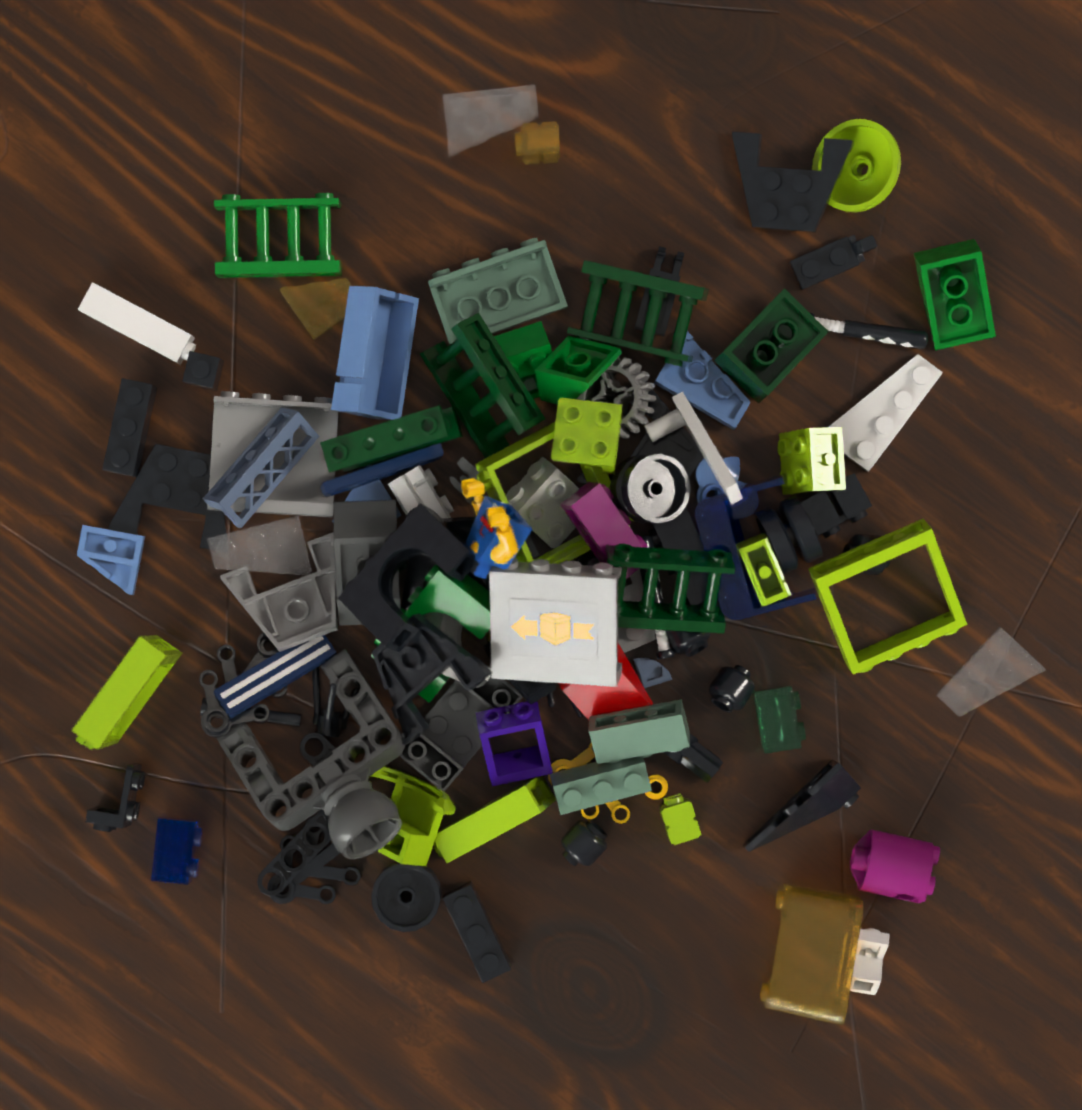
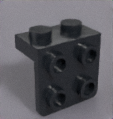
M133 763L127 765L120 810L94 807L87 810L85 822L93 823V829L112 832L116 828H125L132 825L133 820L137 821L140 811V802H136L137 791L143 789L146 774L145 771H141L142 764Z

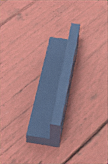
M281 407L204 496V501L210 507L222 510L236 527L242 528L320 436L298 411ZM300 427L307 436L300 445H293V433ZM278 451H285L282 466L280 468H273L275 454ZM258 474H265L264 487L260 491H253L254 479ZM239 497H245V509L238 516L231 506Z

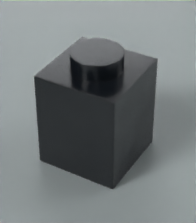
M189 351L182 381L189 385L217 391L224 361L219 357Z

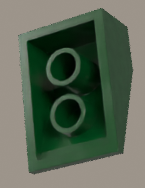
M784 288L714 361L759 404L829 331Z

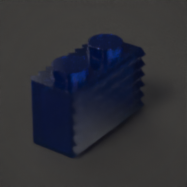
M163 816L158 818L151 881L188 885L192 882V877L197 878L199 859H194L196 846H201L203 828H198V820Z

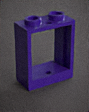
M526 701L475 712L492 787L553 773L537 701L532 705ZM535 728L538 740L537 746L493 755L490 737Z

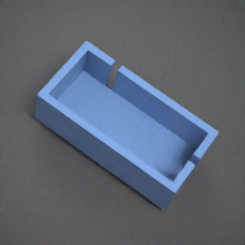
M349 286L336 376H340V382H335L331 410L380 420H393L402 417L419 298L378 287Z

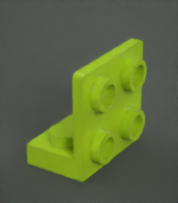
M560 398L558 400L552 446V460L602 466V473L615 474L622 420V405Z
M842 427L806 428L779 434L777 445L778 454L781 459L779 481L783 495L812 491L846 490Z

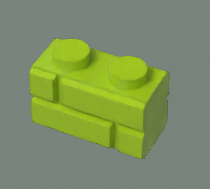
M765 533L736 544L762 607L791 595Z
M681 793L663 798L664 804H661L659 810L670 843L677 845L699 838L701 832L691 801L683 797Z

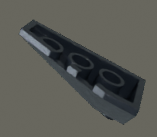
M832 759L754 833L743 846L750 852L831 814L842 806L847 809L859 798L857 792L861 787L839 762Z

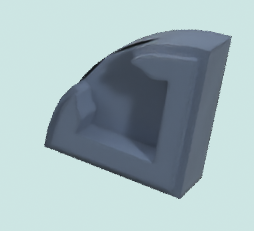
M650 658L633 659L644 688L672 680L669 671L661 663Z

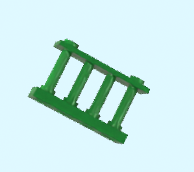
M316 193L315 198L241 199L240 195L226 194L222 195V200H214V207L217 210H225L226 257H223V262H215V275L218 278L342 276L341 261L334 260V255H331V209L341 208L339 198H334L333 193ZM287 209L288 256H285V261H272V256H269V210ZM300 209H318L319 255L316 256V260L303 261V256H300ZM238 210H256L257 256L254 257V261L242 262L241 257H238Z

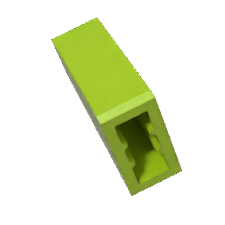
M543 776L531 778L439 830L433 845L434 849L441 858H444L446 863H449L542 813L556 799Z

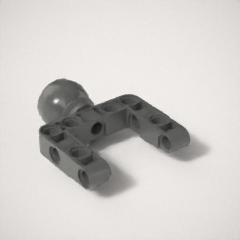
M344 648L322 663L320 667L330 680V685L332 683L336 684V694L346 710L359 725L360 733L333 750V754L315 767H308L284 784L246 723L232 725L230 731L225 736L217 738L261 813L276 829L288 831L319 810H324L325 815L329 816L328 829L332 843L345 858L352 860L371 855L393 840L401 829L402 822L396 805L388 796L372 789V784L368 779L369 776L396 759L403 752L405 745L402 742L401 732L355 661ZM355 688H360L357 695L350 697L351 691ZM391 735V739L387 744L380 745L381 740L385 736ZM365 753L362 761L354 763L357 755ZM256 758L255 763L251 767L246 768L248 761ZM313 788L311 795L302 799L303 793L307 789ZM286 806L285 812L280 816H276L278 809Z

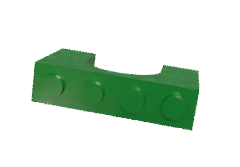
M436 564L424 578L429 582L424 589L418 586L407 600L412 605L407 611L403 607L400 610L408 618L414 614L424 615L431 612L449 615L481 640L491 628L490 592L468 574L462 581H459L447 575ZM376 639L374 641V644L378 646L381 644V642L378 639ZM443 674L439 675L418 695L430 703L450 677Z

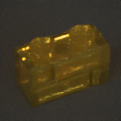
M556 121L542 122L541 125H538L537 122L523 123L521 132H515L516 157L522 156L525 165L539 164L540 161H543V163H558V160H560L559 124Z

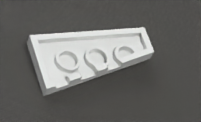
M917 354L829 427H842L844 455L866 472H869L943 372Z

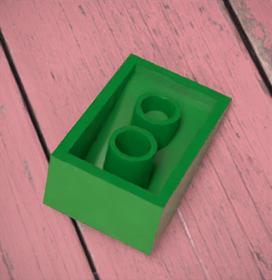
M975 239L915 252L914 258L919 285L935 351L996 337L982 251Z

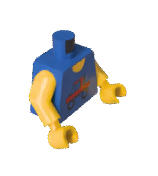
M470 478L461 482L464 497H474L472 505L476 513V519L466 542V545L475 555L469 571L478 577L486 578L492 565L501 569L509 568L532 528L513 506L487 496L483 497L485 492L484 484L475 478Z

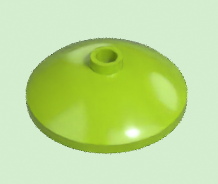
M853 119L837 125L824 136V138L854 141V146L851 153L849 152L843 166L844 169L834 186L828 204L838 210L852 213L866 211L880 204L893 190L901 168L900 150L893 135L885 127L874 121ZM824 138L815 152L812 170L821 171ZM868 166L867 173L862 175L863 167Z

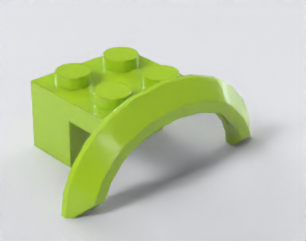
M384 766L371 776L396 783L391 800L398 809L402 826L393 840L379 849L378 852L400 864L426 866L443 815L454 814L456 808L449 795L436 786L405 772Z

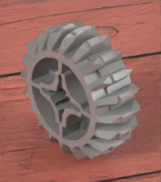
M618 357L577 400L610 403L609 401L615 397V393L620 394L614 399V403L611 404L622 405L620 436L627 439L630 436V431L633 433L640 432L638 422L645 425L649 423L648 419L644 416L645 413L655 412L652 407H648L649 401L653 402L656 400V396L648 394L655 386L650 382L645 383L650 375L645 371L640 372L642 366L639 363L632 364L631 359L624 357L620 360ZM622 373L625 375L633 387H621L614 374ZM601 384V391L597 396H595L596 391L599 385ZM634 400L633 406L628 413V404Z

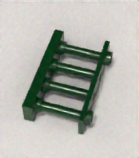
M584 260L581 272L590 274V290L581 328L568 327V334L576 335V338L589 341L597 340L665 356L664 363L682 367L683 361L692 362L693 356L683 354V347L693 305L697 306L698 300L706 301L709 289ZM608 279L620 281L618 287L621 288L611 334L607 336L592 331L603 284H607ZM638 286L650 288L648 294L651 295L640 343L622 339L633 291H637ZM668 293L680 295L678 301L681 302L670 350L652 346L663 298H667Z
M478 312L451 328L457 339L449 346L442 341L420 353V356L486 459L509 446L504 436L514 429L520 435L540 424L546 418ZM462 350H465L473 363V366L465 373L454 358ZM480 376L490 390V393L480 399L471 385ZM496 403L499 404L507 417L498 426L488 411Z
M438 405L320 442L329 473L340 469L347 473L439 443L463 437L455 408L449 407L441 410V406Z
M623 543L606 545L605 552L608 564L616 568H622V573L617 581L618 628L724 634L726 621L723 609L716 606L721 574L735 573V566L730 552L719 549L697 551L632 547ZM628 568L646 569L642 600L639 602L623 601ZM659 569L678 571L673 602L670 604L654 603ZM690 571L709 572L704 604L702 605L685 604Z

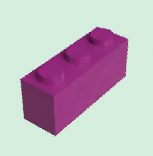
M587 482L563 501L560 506L599 563H608L605 552L606 545L623 543L632 547H647L645 541L638 534H634L629 527L631 522L628 516L621 509H617L612 502L614 497L609 488L604 484ZM628 568L626 579L639 568Z

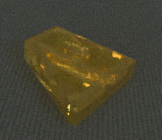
M347 278L328 282L308 283L301 286H287L279 290L315 340L345 318L349 286L352 285Z

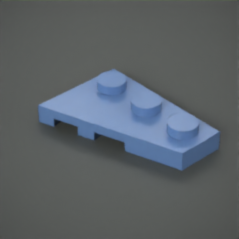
M687 331L682 353L693 356L692 362L683 361L682 367L665 363L654 384L674 396L683 392L691 406L734 431L751 402L726 374L722 373L714 364L709 354L698 346L693 340V336Z

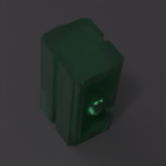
M790 685L754 691L753 695L763 753L767 754L802 748L801 741L806 740L804 723L797 721L796 710L801 709L798 691H792V686Z

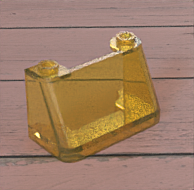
M784 884L783 891L778 890L775 902V909H780L781 921L772 975L768 983H762L760 1001L765 1002L764 1007L766 1009L843 1025L847 1012L862 921L863 900L856 895Z

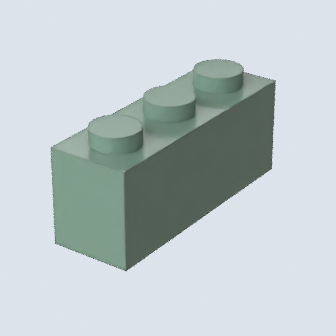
M682 699L591 716L589 720V735L597 764H615L623 759L633 757L647 758L655 753L665 751L678 752L683 748L690 747V731Z
M638 757L623 759L615 764H597V762L550 774L560 815L652 791L645 761L643 758Z

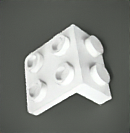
M542 457L538 462L532 464L524 478L507 492V501L529 524L532 531L551 548L558 547L575 529V526L560 504L579 490V488L557 467Z

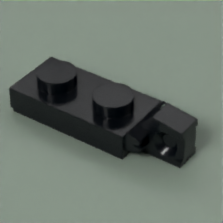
M855 235L848 238L846 236L791 260L789 263L801 290H804L859 266V263L865 261L863 254L875 249L877 244L873 235L859 241L856 240Z

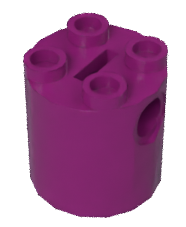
M871 829L854 845L849 868L855 878L859 891L920 904L926 901L927 895L933 894L936 878L931 876L933 865L938 863L940 847L934 846L931 842Z

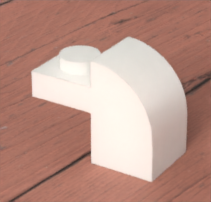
M873 928L858 929L857 932L853 933L846 968V991L876 995L881 983L883 958L889 946L890 934L882 933Z

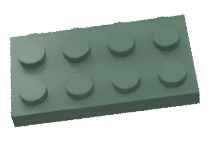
M532 238L520 243L521 248L509 252L508 248H503L491 253L492 258L480 262L479 258H475L462 263V269L450 272V269L447 268L432 274L433 279L429 280L428 284L449 344L457 339L451 328L478 312L491 333L494 334L568 308L545 240L538 241V238Z

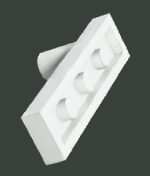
M683 392L673 396L672 400L676 409L644 426L651 441L654 442L686 426L731 505L740 501L743 498L735 479Z

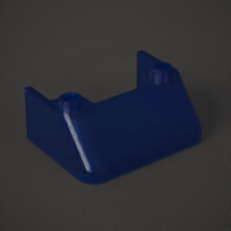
M784 474L738 486L743 499L732 505L726 494L721 492L704 498L695 509V518L704 550H723L730 552L733 558L735 573L721 574L718 592L721 611L729 619L740 620L817 599V590L812 588L793 593L786 598L762 607L736 545L744 541L739 519L752 515L758 507L759 498L757 491L784 484L786 481Z

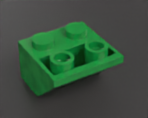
M542 321L494 336L532 398L540 397L535 369L552 353Z

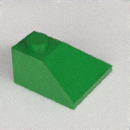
M567 336L535 369L540 400L558 405L560 398L577 399L622 354L621 348Z

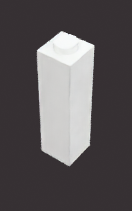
M93 282L78 308L80 312L180 365L183 360L187 361L189 351L194 352L195 350L194 336Z

